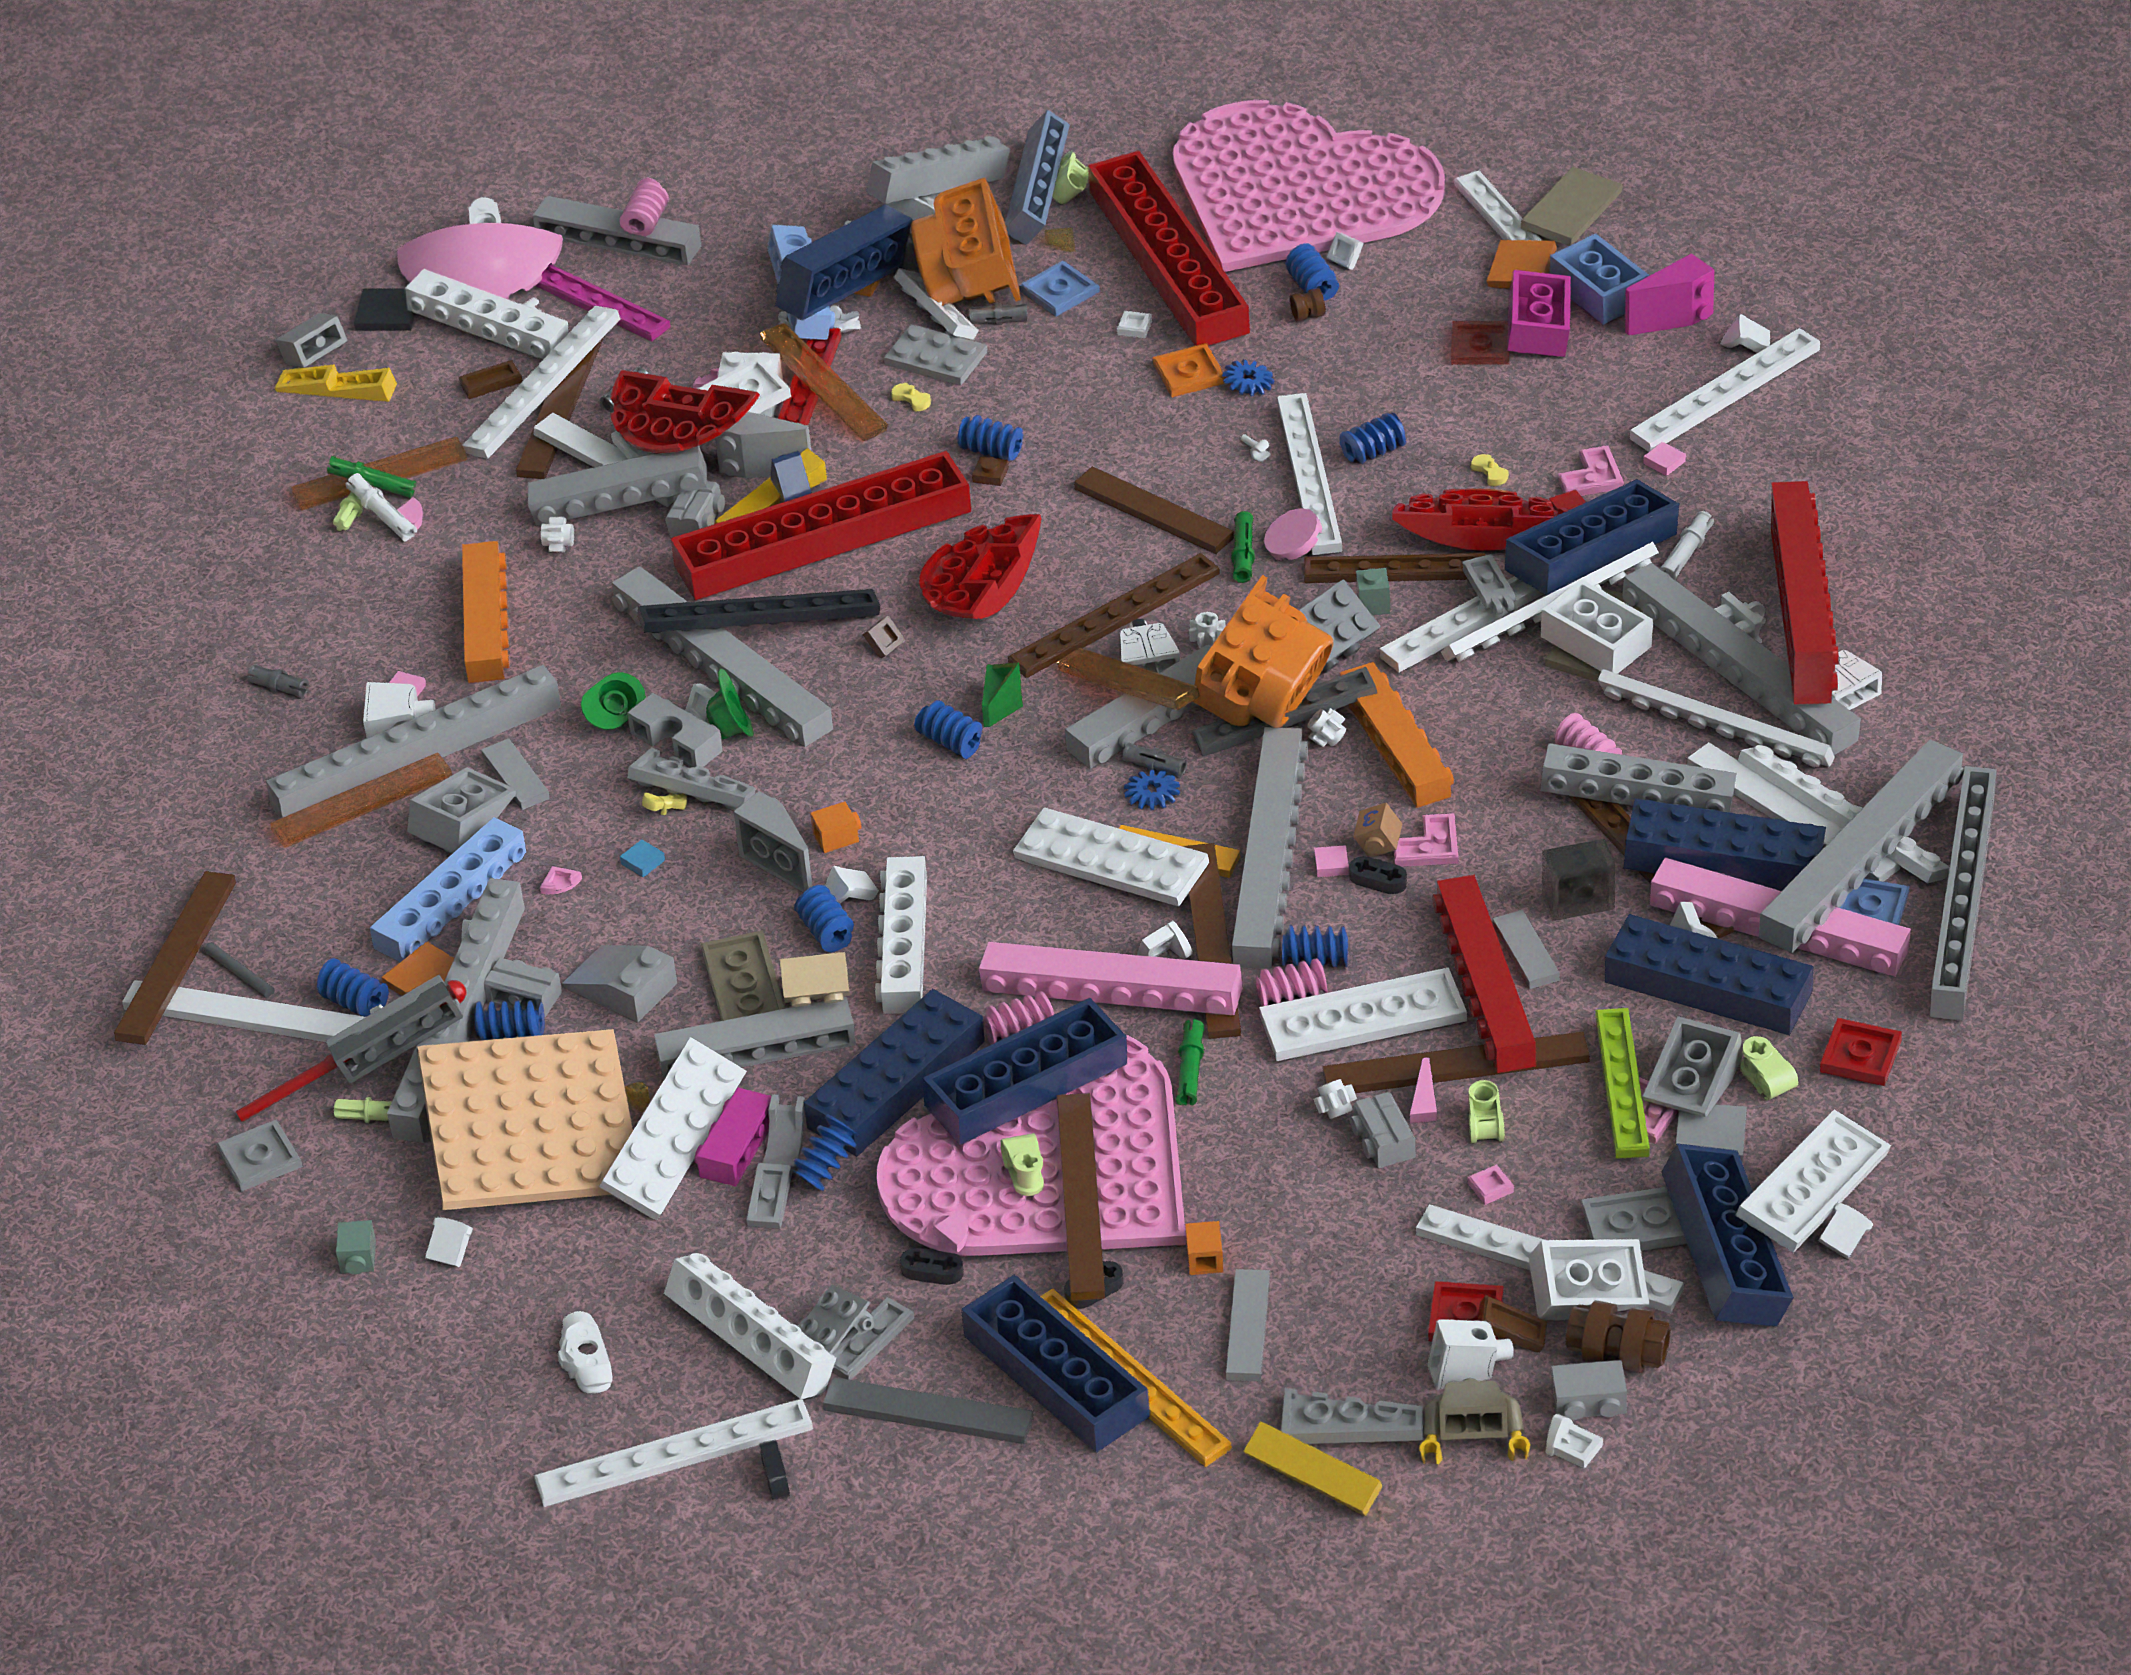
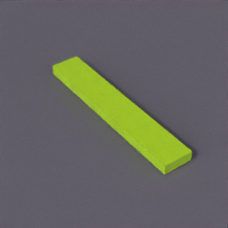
M1629 1009L1595 1010L1616 1159L1649 1157L1650 1147Z

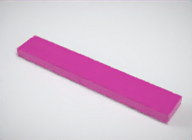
M551 264L542 272V280L535 285L588 312L594 306L615 309L620 316V320L616 325L651 342L671 327L669 320Z

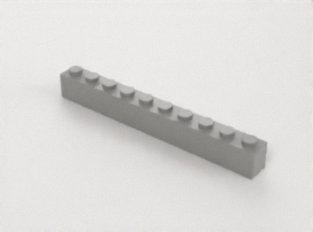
M1653 563L1624 576L1622 596L1627 605L1631 607L1636 605L1642 609L1643 614L1653 619L1655 626L1750 696L1751 699L1758 702L1774 716L1790 726L1794 731L1804 737L1830 745L1834 755L1858 741L1860 717L1833 697L1832 703L1794 705L1789 665Z
M641 566L612 582V601L614 606L620 612L625 611L639 626L641 624L637 617L638 606L688 602ZM723 627L719 629L702 628L690 631L675 630L652 633L657 640L662 639L669 644L674 653H681L694 668L699 667L706 672L713 682H719L718 671L719 669H724L732 680L738 697L746 703L747 707L751 711H757L763 715L771 726L776 725L783 730L791 741L796 740L806 747L833 730L832 714L829 706Z
M541 665L266 780L271 807L281 821L286 824L561 708L557 681L547 668Z
M1264 727L1232 943L1233 964L1240 965V968L1272 969L1273 958L1280 957L1281 942L1280 938L1276 937L1277 935H1283L1284 917L1279 915L1280 912L1286 913L1287 894L1283 893V890H1289L1290 871H1286V868H1292L1293 849H1289V846H1295L1296 827H1292V824H1298L1299 806L1295 805V803H1301L1302 784H1298V781H1304L1305 763H1301V760H1307L1308 742L1302 741V728Z
M1930 739L1760 913L1759 938L1791 953L1801 943L1805 944L1812 932L1819 925L1822 926L1827 921L1829 914L1836 907L1839 908L1843 905L1847 895L1853 889L1857 890L1860 887L1863 879L1870 872H1874L1878 868L1880 861L1887 854L1893 853L1897 843L1903 837H1908L1919 820H1924L1928 816L1930 809L1937 802L1940 803L1945 798L1947 791L1953 785L1960 783L1964 774V768H1962L1963 753Z
M1964 767L1932 984L1930 1017L1961 1021L1964 1018L1995 799L1997 769Z
M489 878L444 982L447 986L449 985L447 981L458 980L465 985L467 994L464 1001L459 1003L457 998L455 999L463 1018L417 1044L387 1112L394 1139L425 1142L430 1129L417 1048L424 1045L469 1041L475 1027L476 1003L481 1001L483 1007L486 1001L484 981L490 971H493V967L499 958H504L525 910L520 882Z

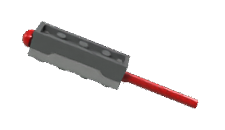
M437 975L326 1040V1043L330 1049V1055L315 1066L238 1109L236 1113L242 1122L246 1121L337 1067L340 1068L351 1084L462 1019L463 1015L455 999L457 998L459 1003L464 1001L467 994L465 985L458 980L447 981L449 985L446 986L441 976Z

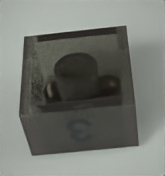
M1605 839L1542 850V896L1552 921L1615 909V863Z

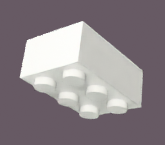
M1580 579L1542 609L1541 637L1599 671L1604 669L1618 674L1652 647V618L1583 579Z

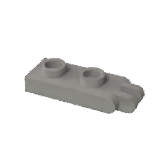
M1491 554L1463 561V572L1485 609L1492 608L1494 613L1498 615L1503 613L1502 605H1504L1507 612L1514 611L1515 593Z

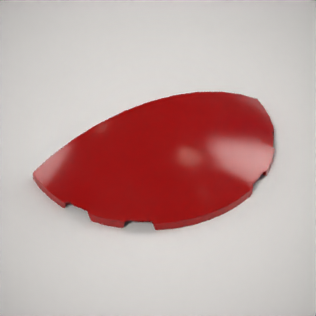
M621 370L610 396L614 404L613 413L610 416L614 428L629 445L651 453H673L702 445L721 435L736 424L751 409L760 395L757 391L713 384L708 390L672 385L667 377Z
M1473 488L1444 490L1443 494L1437 498H1433L1431 494L1422 493L1410 497L1409 505L1407 506L1403 503H1398L1393 508L1392 520L1423 538L1443 545L1471 550L1506 549V539L1568 510L1563 507L1557 511L1553 508L1552 501L1538 496L1530 497L1529 501L1523 500L1514 491Z
M1028 514L1007 517L1004 519V524L991 529H987L982 524L964 532V540L956 543L954 546L945 543L928 559L920 573L919 585L925 602L931 608L943 614L960 618L982 619L1000 611L1014 596L1029 568L1039 535L1041 515Z

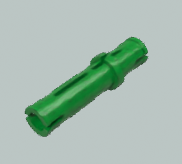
M332 455L328 463L330 467H327V474L349 479L352 475L358 473L371 486L408 497L409 499L412 498L415 492L413 487L416 488L417 481L366 467L363 462L353 463Z
M1247 511L1238 512L1234 518L1235 535L1231 560L1234 564L1233 578L1239 583H1246L1251 580L1252 564L1255 560V552L1252 549L1254 518Z
M1193 1019L1192 1030H1190V1020L1184 1022L1183 1040L1178 1047L1181 1060L1176 1102L1179 1105H1187L1188 1096H1190V1106H1194L1197 1103L1200 1060L1204 1056L1205 1049L1202 1044L1204 1024L1196 1019Z

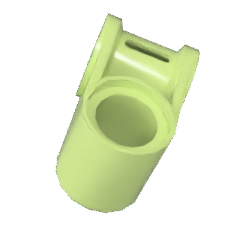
M1072 151L1065 154L1061 159L1052 195L1061 204L1068 203L1086 188L1089 179L1088 166L1085 167L1077 160L1075 153Z
M1760 1036L1750 1037L1745 1040L1742 1048L1745 1058L1741 1062L1740 1070L1760 1094L1764 1093L1766 1095L1764 1098L1767 1101L1797 1087L1798 1077L1795 1069L1779 1054L1770 1041Z
M1488 1080L1476 1081L1469 1087V1134L1471 1144L1483 1139H1498L1499 1142L1505 1141L1504 1119L1500 1108L1499 1090L1493 1082Z
M1031 1133L1001 1139L1000 1146L1005 1168L1008 1169L1016 1192L1024 1196H1033L1040 1193L1044 1188V1180L1040 1171L1043 1167V1158L1039 1151L1036 1135Z

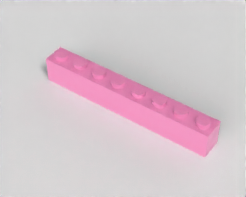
M1664 858L1651 881L1650 905L1676 912L1680 902H1692L1698 918L1703 917L1702 921L1723 927L1733 926L1736 931L1759 937L1760 913L1782 891ZM1836 907L1829 914L1827 921L1822 926L1819 925L1812 932L1809 940L1805 944L1801 943L1797 949L1896 977L1909 951L1911 929Z
M988 942L979 967L982 990L993 993L1030 995L1035 997L1036 992L1042 991L1047 998L1084 1001L1091 998L1097 1003L1225 1015L1235 1014L1243 989L1240 965L997 942Z

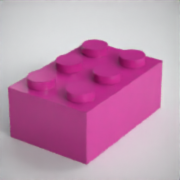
M1513 270L1508 302L1507 351L1565 357L1570 333L1571 276Z

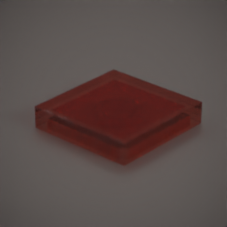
M1452 321L1451 365H1509L1510 351H1507L1508 321Z

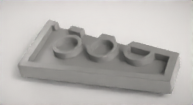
M652 747L629 766L627 776L628 779L636 780L642 786L666 788L672 794L685 793L695 796L697 800L702 802L715 801L722 803L726 808L736 810L755 794L756 789L753 786L724 775H718L715 778L711 777L709 769L701 766L691 768L683 766V759L675 756L669 757V760L660 757V750Z
M1285 1388L1281 1431L1306 1444L1423 1440V1406L1378 1401L1375 1405L1365 1404L1358 1397L1347 1396L1345 1401L1328 1399L1327 1393L1313 1392L1312 1396L1297 1395V1389Z

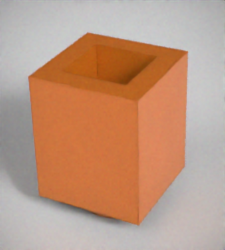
M845 801L810 812L812 833L823 853L859 842L858 830L862 828L860 818L856 811L851 812Z
M1219 1221L1185 1224L1189 1275L1223 1273V1252Z

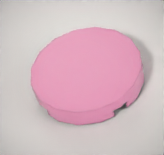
M1299 508L1290 510L1279 516L1270 525L1264 538L1265 547L1276 560H1281V558H1287L1288 560L1297 559L1309 552L1317 543V535L1322 531L1321 522L1310 509Z

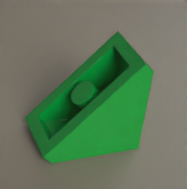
M1019 662L987 664L982 714L984 727H991L1023 707Z

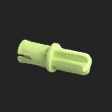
M350 492L349 496L340 503V510L333 520V524L337 526L338 531L348 530L354 519L362 514L361 500L354 493Z
M367 1097L366 1100L338 1099L334 1104V1116L337 1119L365 1120V1123H369L370 1120L389 1121L387 1112L392 1101H372L371 1097Z

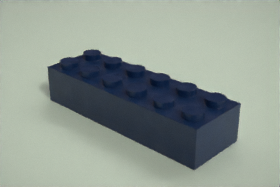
M885 204L786 255L781 263L782 272L780 282L776 288L777 298L775 306L803 321L902 268L912 218Z
M1636 479L1506 539L1504 570L1537 589L1540 593L1549 595L1652 542L1655 545L1677 535L1679 503Z
M1635 799L1626 838L1623 869L1656 873L1664 858H1669L1783 891L1823 850L1826 827L1747 814L1729 813L1714 809L1709 810L1652 800Z
M1631 914L1626 918L1605 955V983L1789 1036L1813 992V965Z
M931 989L804 1102L807 1129L821 1136L817 1131V1127L821 1125L829 1128L824 1117L827 1114L835 1117L858 1134L851 1136L857 1144L856 1147L844 1146L847 1152L857 1157L924 1097L923 1077L971 1055L985 1042L983 1016L937 990Z
M1088 998L923 1077L924 1106L956 1142L962 1145L1056 1099L1057 1095L1067 1094L1127 1065V1036L1091 998Z
M1677 1143L1661 1173L1715 1320L1777 1327L1794 1297L1771 1238L1736 1216L1740 1205L1753 1193L1738 1151Z
M1015 1274L961 1309L964 1337L1096 1453L1150 1417L1148 1389Z

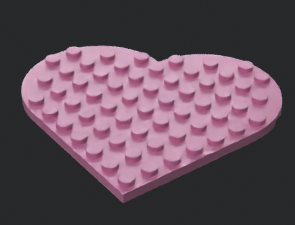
M1269 100L1241 101L1209 110L1202 114L1201 120L1195 124L1190 122L1183 128L1173 150L1176 175L1214 256L1224 272L1285 260L1292 249L1303 243L1313 245L1318 252L1330 250L1336 232L1343 233L1363 243L1400 235L1414 229L1429 219L1440 206L1445 192L1443 168L1436 156L1423 145L1417 147L1410 144L1409 138L1393 133H1388L1387 137L1372 135L1371 130L1336 133L1333 127L1320 115L1314 117L1306 113V108L1287 102L1284 106L1269 105Z
M1127 1035V1065L1067 1093H1090L1102 1249L1186 1245L1171 1081L1160 1060L1156 1061L1148 1053V1047ZM1057 1098L962 1145L956 1142L932 1114L926 1115L919 1120L913 1117L895 1132V1138L888 1147L885 1146L878 1161V1196L888 1218L901 1232L916 1242L935 1250L955 1253L961 1256L1067 1251ZM1034 1133L1043 1158V1167L1040 1171L1044 1180V1188L1036 1195L1024 1196L1017 1193L1014 1189L1008 1169L1005 1168L1000 1140ZM960 1209L968 1221V1236L965 1246L957 1253L935 1235L934 1226Z

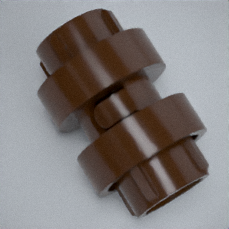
M1594 1300L1591 1307L1580 1304L1573 1307L1567 1325L1566 1347L1569 1351L1582 1353V1361L1604 1362L1607 1361L1608 1356H1613L1622 1360L1624 1370L1642 1373L1645 1366L1659 1368L1664 1365L1670 1344L1671 1326L1668 1322L1655 1320L1654 1311L1632 1307L1626 1317L1617 1315V1304Z

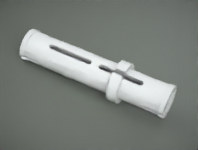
M358 473L348 479L349 482H346V488L361 500V504L365 509L368 510L369 508L404 542L415 536L414 533L417 532V527L409 522L383 497L382 491L378 488H373Z
M1704 511L1697 513L1688 528H1684L1680 541L1672 550L1665 563L1660 567L1663 572L1665 571L1674 580H1676L1695 549L1702 546L1705 541V534L1714 524V519H1710L1711 515Z

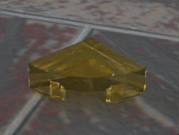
M1072 227L1044 230L1045 240L1049 245L1060 247L1061 251L1075 252Z
M640 1081L626 1085L627 1101L640 1113L646 1111L650 1104L648 1086Z

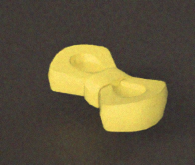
M902 383L894 386L892 389V400L911 403L915 412L923 411L930 406V394L920 393L914 388V385L909 386L908 383Z
M1489 454L1477 455L1471 462L1470 467L1472 471L1483 472L1487 475L1489 486L1502 485L1509 477L1508 470L1499 467Z
M645 793L642 797L643 807L652 811L661 809V815H666L667 809L671 808L684 810L687 805V796L684 793H670L667 796Z

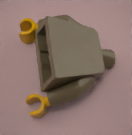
M1467 1378L1462 1382L1446 1383L1443 1394L1435 1397L1425 1408L1423 1436L1426 1437V1440L1419 1447L1422 1462L1425 1464V1455L1430 1452L1436 1453L1437 1464L1441 1462L1442 1453L1437 1438L1441 1440L1508 1437V1435H1511L1507 1451L1508 1458L1514 1461V1449H1521L1525 1453V1459H1527L1530 1442L1521 1435L1524 1432L1519 1403L1505 1392H1501L1497 1383L1492 1380L1477 1381L1474 1378Z

